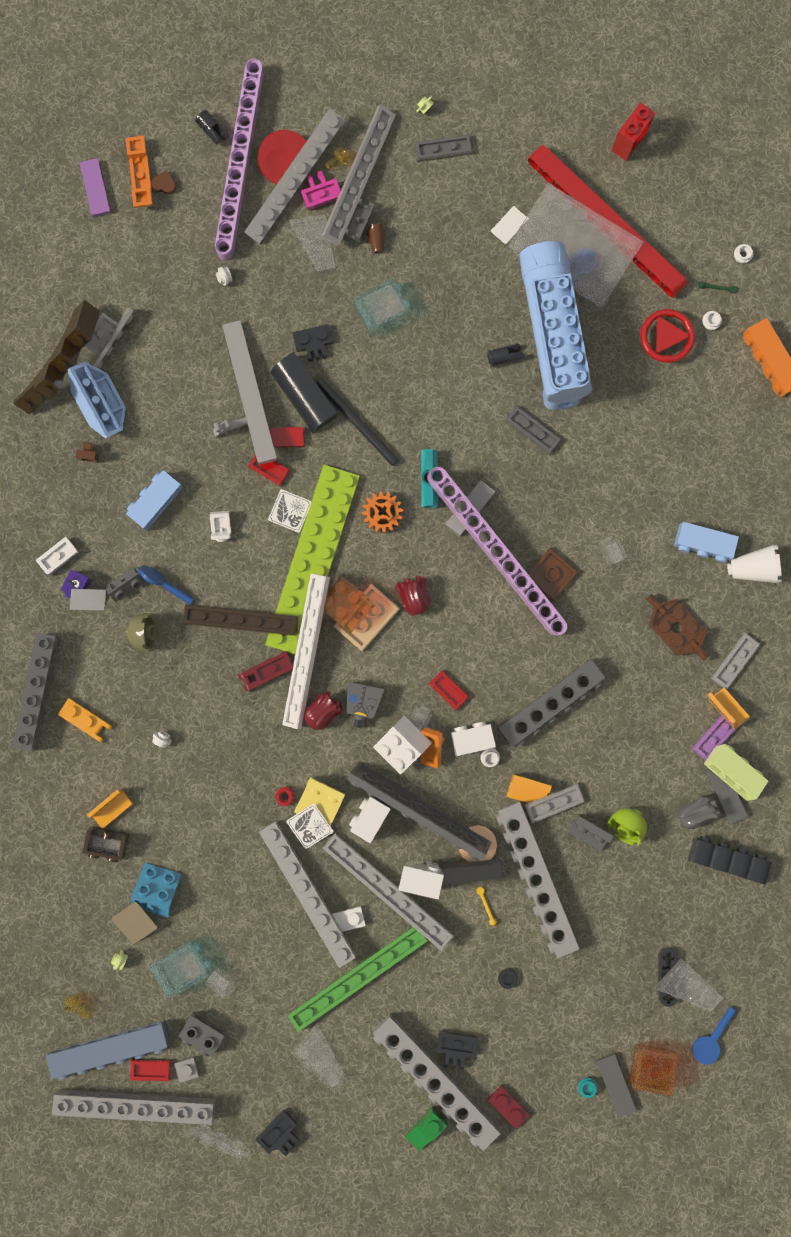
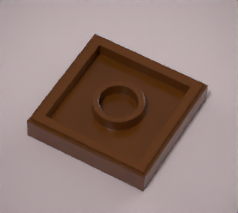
M549 548L527 574L544 594L555 601L579 572L554 550Z

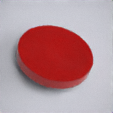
M277 130L269 134L263 140L258 151V165L264 177L272 184L277 185L307 141L300 134L291 130Z

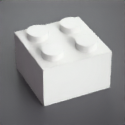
M403 716L373 748L401 775L432 742Z
M485 721L473 724V728L467 729L466 726L454 728V732L450 733L455 756L496 747L491 724L486 725Z
M370 796L369 799L367 797L364 798L359 807L362 809L359 815L355 814L349 824L352 827L350 830L352 833L369 843L373 840L391 809L380 800Z

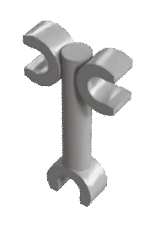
M244 417L232 422L224 420L223 423H215V428L213 429L215 438L224 433L225 435L228 434V430L248 425L247 419Z

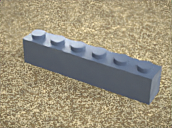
M164 1020L53 1050L46 1055L51 1079L58 1078V1080L69 1078L72 1073L77 1072L78 1075L89 1072V1069L94 1067L100 1070L108 1067L109 1063L116 1062V1064H122L127 1062L128 1058L135 1057V1059L146 1057V1053L153 1051L154 1054L162 1053L170 1045V1040Z

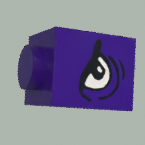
M71 569L61 590L66 592L65 597L71 599V589H88L92 579Z

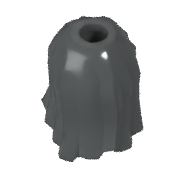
M701 795L694 802L682 807L678 812V817L685 828L695 829L711 820L717 819L721 813L716 808L715 800L706 795Z

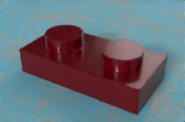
M502 1085L487 1098L515 1129L529 1116V1113Z

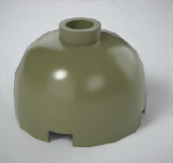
M139 614L133 617L128 624L126 636L135 649L153 652L158 648L155 645L156 642L161 640L160 620L155 619L156 614Z

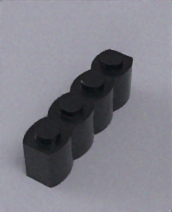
M702 836L699 839H693L688 861L766 885L772 862L767 861V856L757 853L755 857L750 856L747 850L737 847V850L734 851L729 849L730 845L718 842V845L711 843L712 839Z

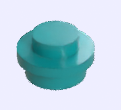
M586 1077L579 1081L578 1092L582 1097L592 1098L596 1095L598 1087L592 1078Z

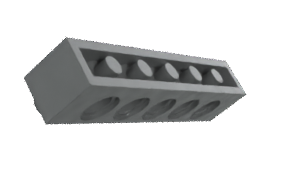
M36 633L12 748L37 751L60 637Z
M590 659L497 729L511 747L516 746L518 748L526 742L525 737L529 734L534 736L541 731L540 726L545 722L550 724L557 719L555 716L560 711L565 713L573 707L571 703L576 699L578 702L588 695L586 693L591 688L596 690L600 687L605 676L593 660ZM581 676L587 679L586 687H581L578 683V679ZM565 688H569L572 691V696L569 699L563 696ZM550 699L555 700L557 703L555 710H550L547 706ZM534 711H539L542 715L541 720L538 722L532 719ZM519 722H523L526 725L524 733H519L516 729Z

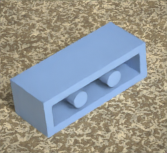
M164 470L161 473L158 472L153 477L152 484L149 487H145L140 493L141 497L136 502L133 501L127 508L128 512L126 514L146 531L183 489L182 485Z
M682 522L679 524L674 546L679 547L678 550L681 552L689 553L694 551L697 552V556L708 558L709 555L716 557V561L726 563L734 558L739 536Z

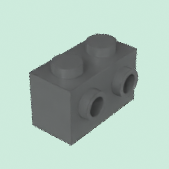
M193 1012L179 1037L182 1038L181 1041L184 1044L197 1047L202 1055L213 1057L227 1032Z

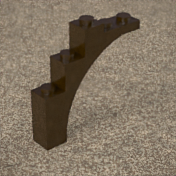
M84 300L73 310L69 324L54 352L29 386L15 398L14 405L30 414L47 398L50 400L61 390L64 376L68 369L77 364L80 350L92 340L100 313L97 308Z

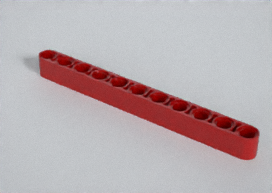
M541 145L527 159L530 166L669 297L674 298L688 284L685 277L547 147Z

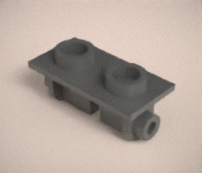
M138 567L132 568L122 575L125 579L124 582L118 578L108 584L106 590L115 602L125 598L127 594L141 587L146 582L140 575Z

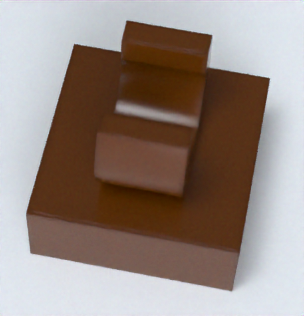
M84 442L83 450H76L75 457L79 461L98 463L99 455L94 452V445L91 442Z

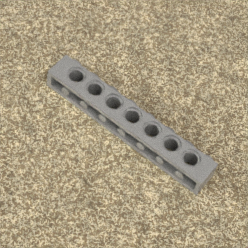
M517 801L497 809L496 819L499 826H504L506 832L503 833L506 843H510L513 851L510 853L514 863L517 861L521 869L517 871L521 880H525L528 887L525 888L529 899L533 898L535 906H532L536 917L541 918L543 924L540 925L543 935H548L550 942L547 945L551 955L555 953L556 957L560 958L579 950L521 803ZM513 819L519 822V827L516 830L509 828V822ZM519 838H525V847L518 848L516 841ZM525 857H533L534 862L531 866L524 865ZM538 874L541 876V881L539 884L534 885L531 883V878L533 875ZM541 893L548 894V900L544 903L538 900ZM550 911L555 912V919L547 921L546 914ZM562 930V938L554 939V932Z
M391 1014L373 1029V1039L379 1046L384 1045L388 1049L387 1054L394 1061L397 1059L402 1064L400 1066L407 1075L411 1074L415 1078V1084L421 1090L424 1088L429 1093L428 1097L434 1104H440L444 1115L448 1119L452 1117L457 1122L455 1125L458 1130L463 1134L466 1132L470 1136V1142L476 1148L480 1147L484 1151L500 1135L499 1128ZM391 1035H396L399 1037V1041L397 1043H390L388 1038ZM406 1049L413 1052V1055L409 1058H405L402 1055V1052ZM424 1064L427 1068L424 1072H418L415 1069L416 1066ZM432 1079H438L440 1084L433 1087L429 1082ZM451 1093L454 1098L451 1101H445L443 1099L444 1095ZM460 1108L468 1110L463 1116L458 1115L457 1111ZM473 1123H480L481 1128L473 1130L471 1125Z
M59 1089L53 1097L52 1115L212 1125L215 1119L216 1098Z

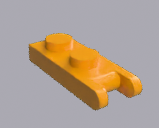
M68 698L58 713L59 716L101 743L104 739L98 736L103 726L110 730L113 727L70 698Z

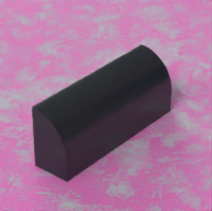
M294 351L280 360L271 369V375L312 434L337 418V412Z

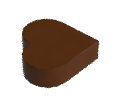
M167 170L155 176L151 181V186L156 192L173 194L176 190L175 182Z

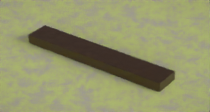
M185 605L183 624L296 636L299 617Z

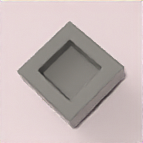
M194 1056L174 1063L180 1083L200 1076Z

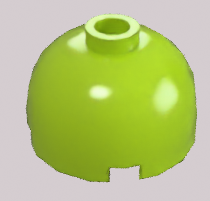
M619 809L607 822L609 830L613 828L619 833L614 835L629 845L637 843V846H639L647 833V823L643 814L637 809Z

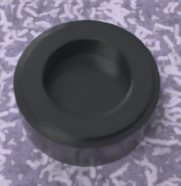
M505 968L499 972L498 982L501 987L512 989L516 986L518 977L514 970Z

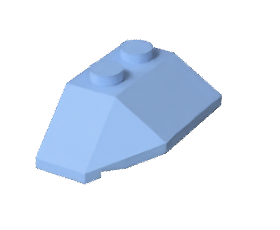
M86 361L69 368L71 393L89 426L105 439L122 431L126 407L108 373L90 365Z

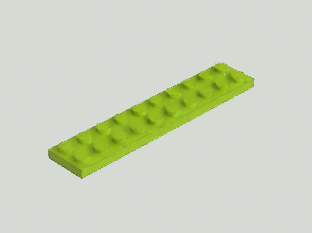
M323 465L275 613L299 617L296 636L269 633L266 646L296 655L310 575L317 574L326 577L329 575L360 478L359 475Z

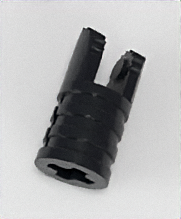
M203 110L195 118V122L216 145L220 144L221 140L219 137L223 140L229 138V134L209 114L208 110Z
M514 344L487 350L490 367L524 359L523 353L519 351L521 349L520 345Z

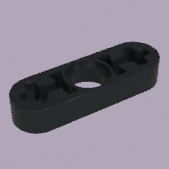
M663 948L658 954V999L666 1007H671L677 1002V954L670 948ZM667 952H669V954L673 956L672 959H669V966H673V969H662L663 965L667 967V961L663 959V956H666ZM671 972L673 974L672 981L664 982L662 979L663 974ZM663 985L666 987L673 986V989L669 988V994L673 996L669 999V1002H666L663 998L667 994V989L662 988Z

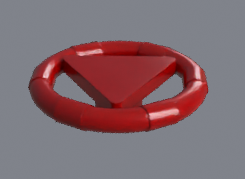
M658 310L648 316L641 327V345L645 352L656 361L662 363L677 362L685 358L694 346V326L686 315L677 310ZM661 317H675L684 324L688 334ZM657 319L655 352L647 339V332L653 321ZM688 338V342L680 353L673 356L658 354Z

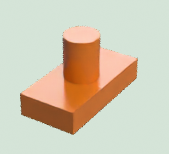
M425 727L421 733L432 744L421 754L420 763L438 769L441 765L442 744L445 739L442 736V732Z

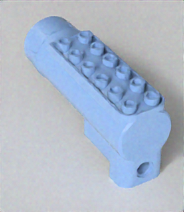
M546 241L525 248L521 251L519 257L544 388L542 393L544 405L550 410H559L577 406L583 397L590 394L592 384L566 246L559 241Z

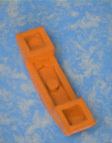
M145 137L125 138L130 164L133 207L153 206Z

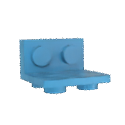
M145 863L131 896V904L137 902L144 911L169 918L171 903L179 884L181 873Z

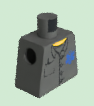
M348 682L347 714L354 715L353 727L363 729L365 718L374 719L384 689Z

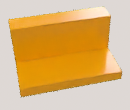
M725 688L715 695L711 692L708 694L711 704L734 730L750 719V716Z
M512 775L506 797L529 803L547 796L552 786Z
M117 789L88 813L87 816L89 818L93 817L100 827L104 829L134 803L122 789Z

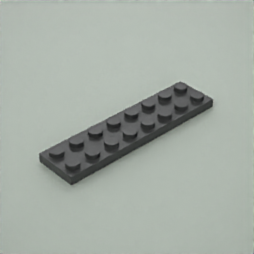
M358 762L350 772L347 780L354 787L362 788L367 791L369 796L382 800L387 807L397 809L404 817L415 820L422 828H428L437 837L451 842L455 848L468 852L473 859L483 861L486 857L491 841L469 829L468 826L361 762Z

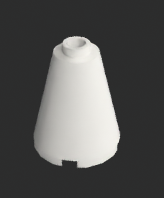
M771 545L732 559L731 564H727L728 575H732L733 579L781 583L782 580L778 578V576H781L780 556L774 551L778 549V546Z

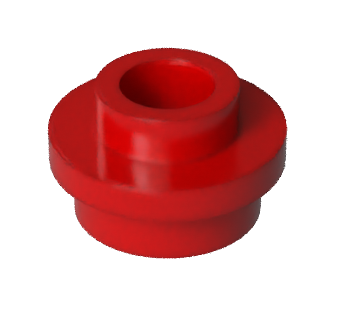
M282 787L276 792L275 798L279 805L289 806L293 803L295 794L291 788ZM283 793H287L289 795L288 800L282 799Z

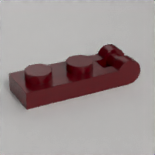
M285 651L238 674L240 680H243L245 684L244 689L248 692L293 670V664ZM252 674H254L257 679L254 682H252L249 677Z

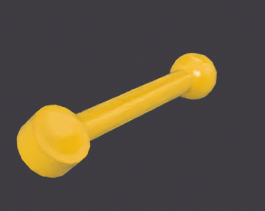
M478 887L477 893L481 896V899L484 903V906L490 918L489 923L490 925L495 926L497 924V920L493 918L489 905L484 896V889L482 887Z

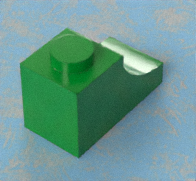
M431 1107L405 1135V1138L420 1151L442 1133L447 1127V1121L437 1110Z

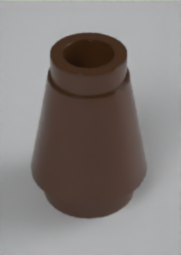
M369 225L367 235L372 253L384 252L385 229H383V225Z

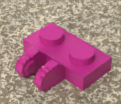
M321 170L317 172L321 184L314 185L311 174L306 176L310 188L301 190V194L307 210L338 199L341 190L336 178L326 182Z

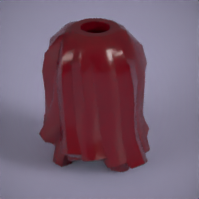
M416 576V581L406 578L404 582L398 581L395 589L401 596L405 612L411 616L426 613L430 607V597L426 587L427 578Z
M328 690L324 694H319L317 700L306 709L304 713L305 722L313 730H323L328 727L334 717L343 711L341 702L339 700H332L331 692Z

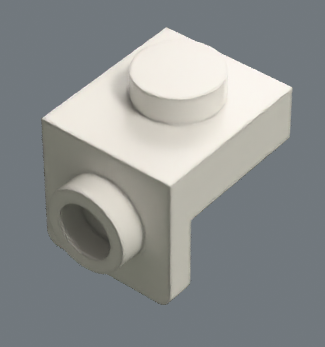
M229 511L210 512L211 540L223 542L231 538L232 530Z

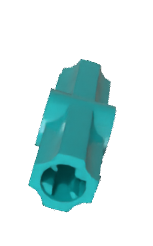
M421 450V508H438V494L424 480V477L433 468L438 467V450ZM434 472L432 476L435 478V481H438V472Z

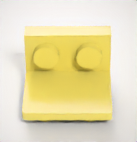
M310 777L295 809V813L298 814L310 805L315 804L331 826L346 794Z

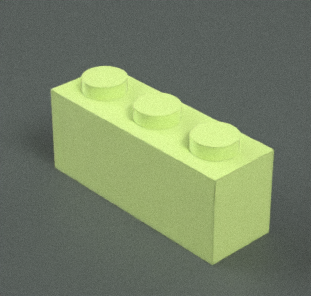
M726 744L715 746L704 763L746 801L756 800L768 783V780L763 777L762 772L750 766L748 760L740 757L735 753L734 748Z

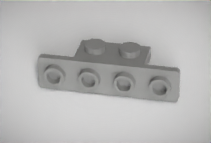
M132 308L126 309L118 323L103 312L99 315L92 340L84 346L97 355L91 363L92 366L98 369L102 367L103 357L111 353L113 349L111 345L114 340H119L124 332L122 331L123 326L131 322L134 311Z

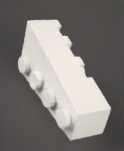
M427 861L426 864L420 863L404 866L399 891L439 899L444 876L441 867H439L438 863Z

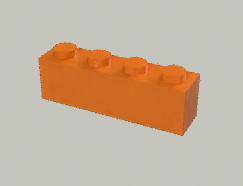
M765 318L747 328L743 333V339L746 345L752 348L754 359L762 365L764 376L772 382L773 391L782 398L791 393V357L769 320Z

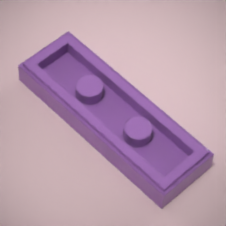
M98 158L79 162L92 216L97 217L110 214L111 210Z
M721 715L692 749L706 761L715 746L722 745L735 730Z

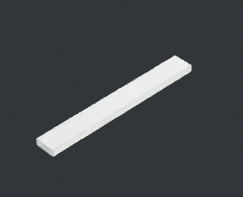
M317 574L310 575L282 724L295 729L302 728L330 577Z

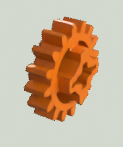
M380 491L379 496L373 493V499L367 498L368 505H363L366 511L362 512V516H367L364 519V523L369 522L368 528L375 527L376 533L379 529H382V532L385 533L387 528L393 531L392 526L398 527L397 520H402V516L399 514L403 513V509L398 508L401 502H395L396 496L390 498V492H387L386 496H383L382 491ZM384 500V501H386V502H385V503H378L377 501ZM393 506L395 508V517L390 513ZM371 508L375 511V515L372 519L370 517ZM378 509H386V516L384 514L379 516ZM387 521L388 524L381 525L379 522Z

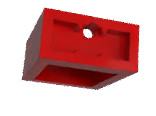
M640 102L618 131L611 151L627 161L648 133L656 113Z

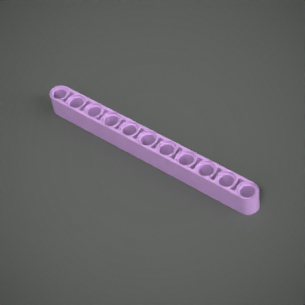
M250 59L245 65L215 242L217 255L222 260L231 259L235 249L264 78L262 64L257 59ZM252 70H259L256 73L251 72ZM250 87H255L252 91L248 90ZM246 105H253L251 108H245ZM245 122L250 123L248 126H242ZM241 140H246V141H247V142L244 143V144H239V142H240ZM237 158H244L241 162L236 161ZM236 175L241 176L238 180L232 179ZM232 193L238 194L235 198L229 197ZM229 211L235 212L232 216L226 215ZM225 229H232L229 234L223 233ZM222 247H229L226 252L220 251Z
M441 467L433 468L427 476L429 484L548 633L551 635L564 634L567 630L566 621L448 473ZM439 472L442 476L441 481H435L432 478V474ZM446 487L452 488L454 491L453 496H447L444 493V489ZM458 502L465 504L466 509L464 512L457 509L456 505ZM470 517L477 519L478 524L476 527H472L469 524L468 520ZM482 532H487L489 534L490 538L488 542L482 541ZM494 547L501 549L500 557L494 556ZM506 562H511V563H512V565H513V570H512V572L506 571V569H505V563H506ZM518 577L524 578L525 585L523 587L518 586ZM530 592L536 593L537 600L535 602L530 601ZM542 607L548 608L549 614L547 617L542 616ZM556 621L561 625L559 632L553 630V624Z

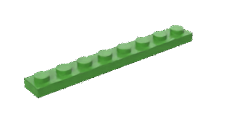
M412 926L287 1015L296 1030L298 1032L428 940Z

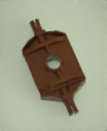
M652 594L646 598L653 606L649 626L677 656L694 652L703 661L710 656L702 648L707 629H704L681 605L679 599L661 603ZM674 622L681 625L679 633L672 631L671 626Z

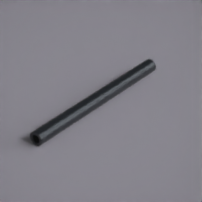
M320 378L316 382L320 390L391 466L396 464L399 459L326 381Z

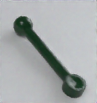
M703 281L698 283L700 289L725 290L732 294L737 291L736 286L724 287L705 284Z

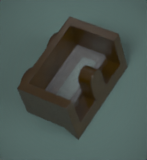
M92 826L87 830L83 853L88 854L90 858L104 857L109 862H119L125 857L130 834Z

